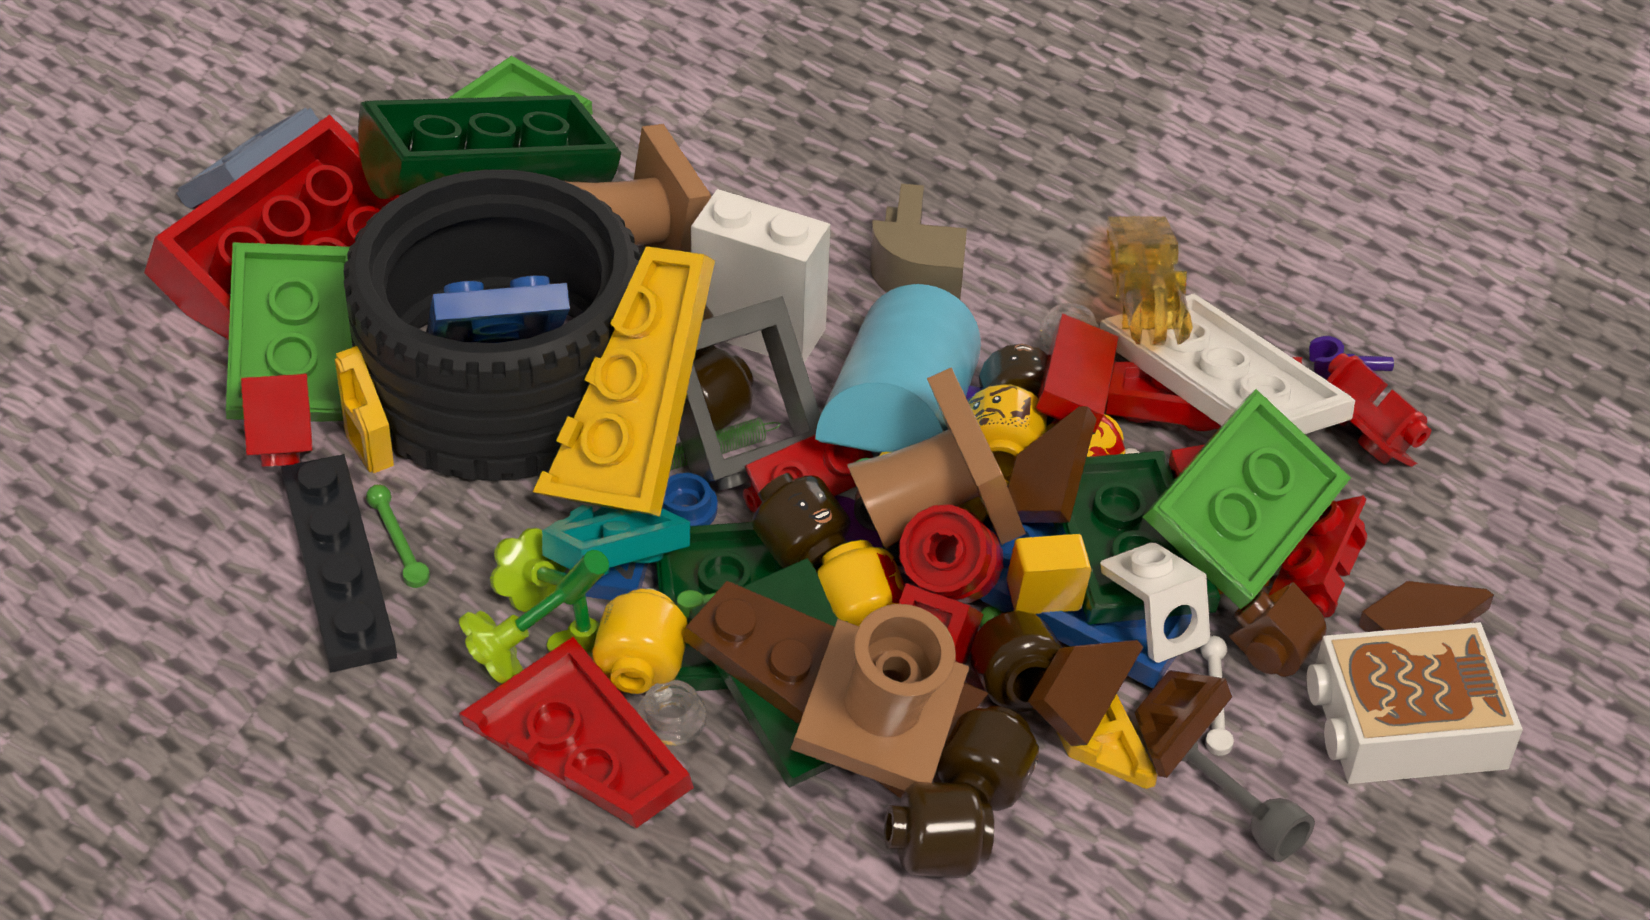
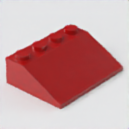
M329 114L155 236L144 273L187 316L229 340L233 242L350 247L355 243V236L367 225L366 222L388 204L391 199H380L372 192L363 172L359 143Z

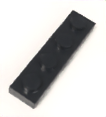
M345 454L281 466L283 483L330 673L396 659V643Z

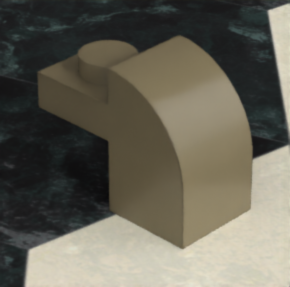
M901 183L898 207L887 206L885 221L872 220L870 269L874 280L885 292L904 285L923 284L941 288L960 300L967 228L921 224L924 185Z

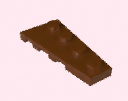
M726 581L686 626L683 641L793 721L800 724L834 626ZM964 682L946 741L958 719L967 711L981 708L988 692ZM879 782L896 796L902 798L904 790Z

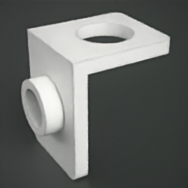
M1148 543L1100 562L1102 574L1144 601L1149 658L1160 663L1206 645L1210 641L1207 580L1204 572L1157 543ZM1180 605H1189L1192 617L1188 628L1179 637L1167 639L1164 635V623L1167 616L1174 608Z

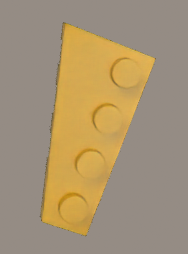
M645 247L611 321V325L615 330L601 359L595 356L585 377V381L590 384L574 418L567 417L556 440L561 443V447L549 473L542 471L533 490L534 493L660 517L715 260L705 254Z

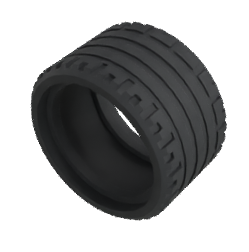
M480 170L454 174L422 184L386 204L366 222L367 225L355 236V243L350 246L347 253L348 261L344 264V288L352 347L357 346L364 358L389 423L391 445L397 450L398 454L406 459L413 460L417 465L445 475L465 479L501 481L541 475L542 471L549 473L561 447V443L556 440L567 417L574 418L590 384L585 381V377L595 356L600 359L603 356L615 330L611 325V321L640 260L638 246L635 245V238L631 230L625 227V221L620 215L614 213L607 203L578 186L554 177L517 170ZM526 276L549 277L550 284L567 283L570 307L567 315L574 318L561 327L540 335L501 343L461 342L434 336L420 330V328L428 324L433 294L444 293V286L456 282L478 281L483 283L484 290L510 288L511 280Z

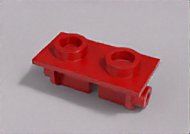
M1345 353L1336 356L1329 364L1328 372L1331 375L1327 381L1355 399L1352 419L1339 424L1345 427L1351 421L1363 432L1357 440L1358 443L1382 463L1387 464L1393 457L1410 467L1418 464L1405 452L1410 446L1414 448L1421 446L1429 438L1431 428L1426 425L1427 417L1393 389L1377 406L1373 402L1388 384L1358 356L1349 357Z
M815 434L745 465L744 467L751 479V487L744 489V500L748 508L755 513L762 503L758 497L759 492L773 479L786 473H790L794 479L808 475L818 476L823 480L831 493L837 496L856 487L847 464L854 463L859 459L874 457L871 451L819 442V440H815Z
M1364 495L1340 501L1333 500L1282 563L1269 596L1294 582L1319 609L1324 618L1330 617L1335 613L1338 599L1345 586L1340 576L1350 575L1359 552L1365 546L1368 538L1365 524L1359 518L1367 500Z

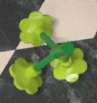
M528 528L520 534L518 539L505 538L501 540L494 551L495 561L498 566L491 573V587L497 594L509 597L510 603L515 609L526 613L520 617L511 615L498 626L488 614L481 610L475 614L466 612L459 618V624L467 636L465 644L472 657L480 664L485 665L493 679L503 684L523 670L517 658L515 646L529 636L528 628L562 603L573 605L575 620L567 630L556 632L548 639V652L574 637L593 659L592 650L599 622L589 617L586 593L607 572L609 568L607 557L598 550L587 551L568 573H564L567 569L566 567L543 556L541 529Z

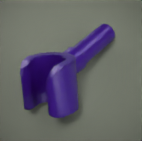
M1321 336L1310 342L1309 360L1314 362V372L1327 380L1331 375L1328 372L1329 364L1336 356L1344 353V345L1335 337ZM1346 354L1349 357L1355 356V354ZM1358 356L1373 371H1393V357Z

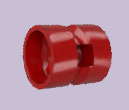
M951 504L933 505L918 512L905 526L900 539V560L907 576L924 590L962 603H971L986 596L998 583L1003 569V550L996 535L967 510Z

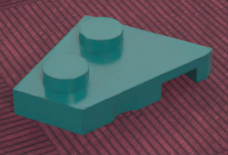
M582 504L571 511L568 518L557 520L542 530L543 556L568 568L570 571L587 551L598 550L609 561V568L604 575L610 572V567L629 562H656L663 558V553L690 546V521L663 508L660 517L603 506L593 512V506Z

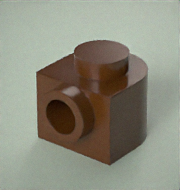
M1292 582L1270 596L1264 590H1260L1250 603L1242 609L1238 608L1233 617L1239 624L1229 637L1246 654L1249 662L1256 669L1266 674L1288 677L1300 669L1319 645L1323 636L1326 635L1327 627L1319 609Z

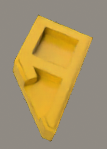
M355 346L336 353L335 365L346 438L369 473H376L394 466L389 423L361 351Z
M1117 694L1088 745L1071 746L1057 732L1068 757L1142 788L1155 787L1158 774Z

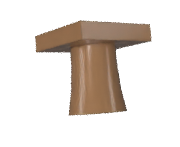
M664 124L643 126L641 128L633 180L599 183L568 182L592 193L599 200L607 203L614 213L620 215L625 221V227L631 230L635 238V245L691 252V226L711 198L710 192Z
M952 367L927 378L948 430L891 453L847 464L886 549L901 539L905 526L918 512L933 505L951 504L957 507L977 497L980 498L1001 545L1026 534L1004 476Z
M893 604L881 607L870 613L860 626L837 619L791 750L904 791L914 782L932 783L969 670V666L955 661V645L946 626L930 612L907 604Z

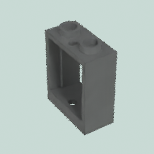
M783 296L703 320L701 324L696 351L761 331L794 433L792 437L724 459L693 364L678 435L690 472L701 476L707 482L715 480L719 491L750 482L751 479L744 467L745 465L816 434L821 414Z

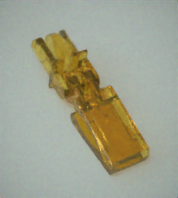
M1108 216L1107 251L1115 298H1119L1122 309V329H1129L1131 338L1138 345L1141 343L1142 329L1147 330L1151 346H1164L1167 338V329H1173L1177 345L1182 344L1190 337L1193 328L1185 297L1187 271L1174 270V265L1178 264V242L1166 216Z

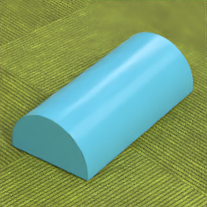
M923 284L897 287L878 298L869 309L820 415L815 440H819L822 443L882 453L905 448L948 430L927 378L952 367L966 397L979 361L981 338L977 322L966 305L956 296L941 288Z

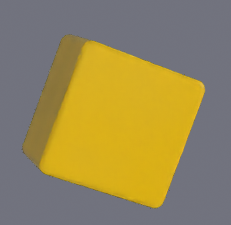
M1082 535L1028 537L1015 540L1006 578L1014 611L1020 610L1039 614L1042 612L1078 611L1082 608L1091 574V566Z

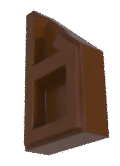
M1088 406L1076 408L1017 454L1008 489L1021 523H1070L1097 419Z
M1406 581L1362 611L1358 626L1365 632L1467 624L1490 609L1494 594L1484 588Z
M1138 640L1059 648L1028 702L1071 746L1088 745L1143 646Z
M1169 670L1134 712L1159 777L1168 778L1231 700L1232 695L1226 678Z

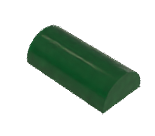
M575 95L373 100L360 103L358 143L361 164L370 189L380 199H392L393 196L402 195L422 184L442 177L480 170L526 171L554 177L566 182H611L617 172L622 153Z

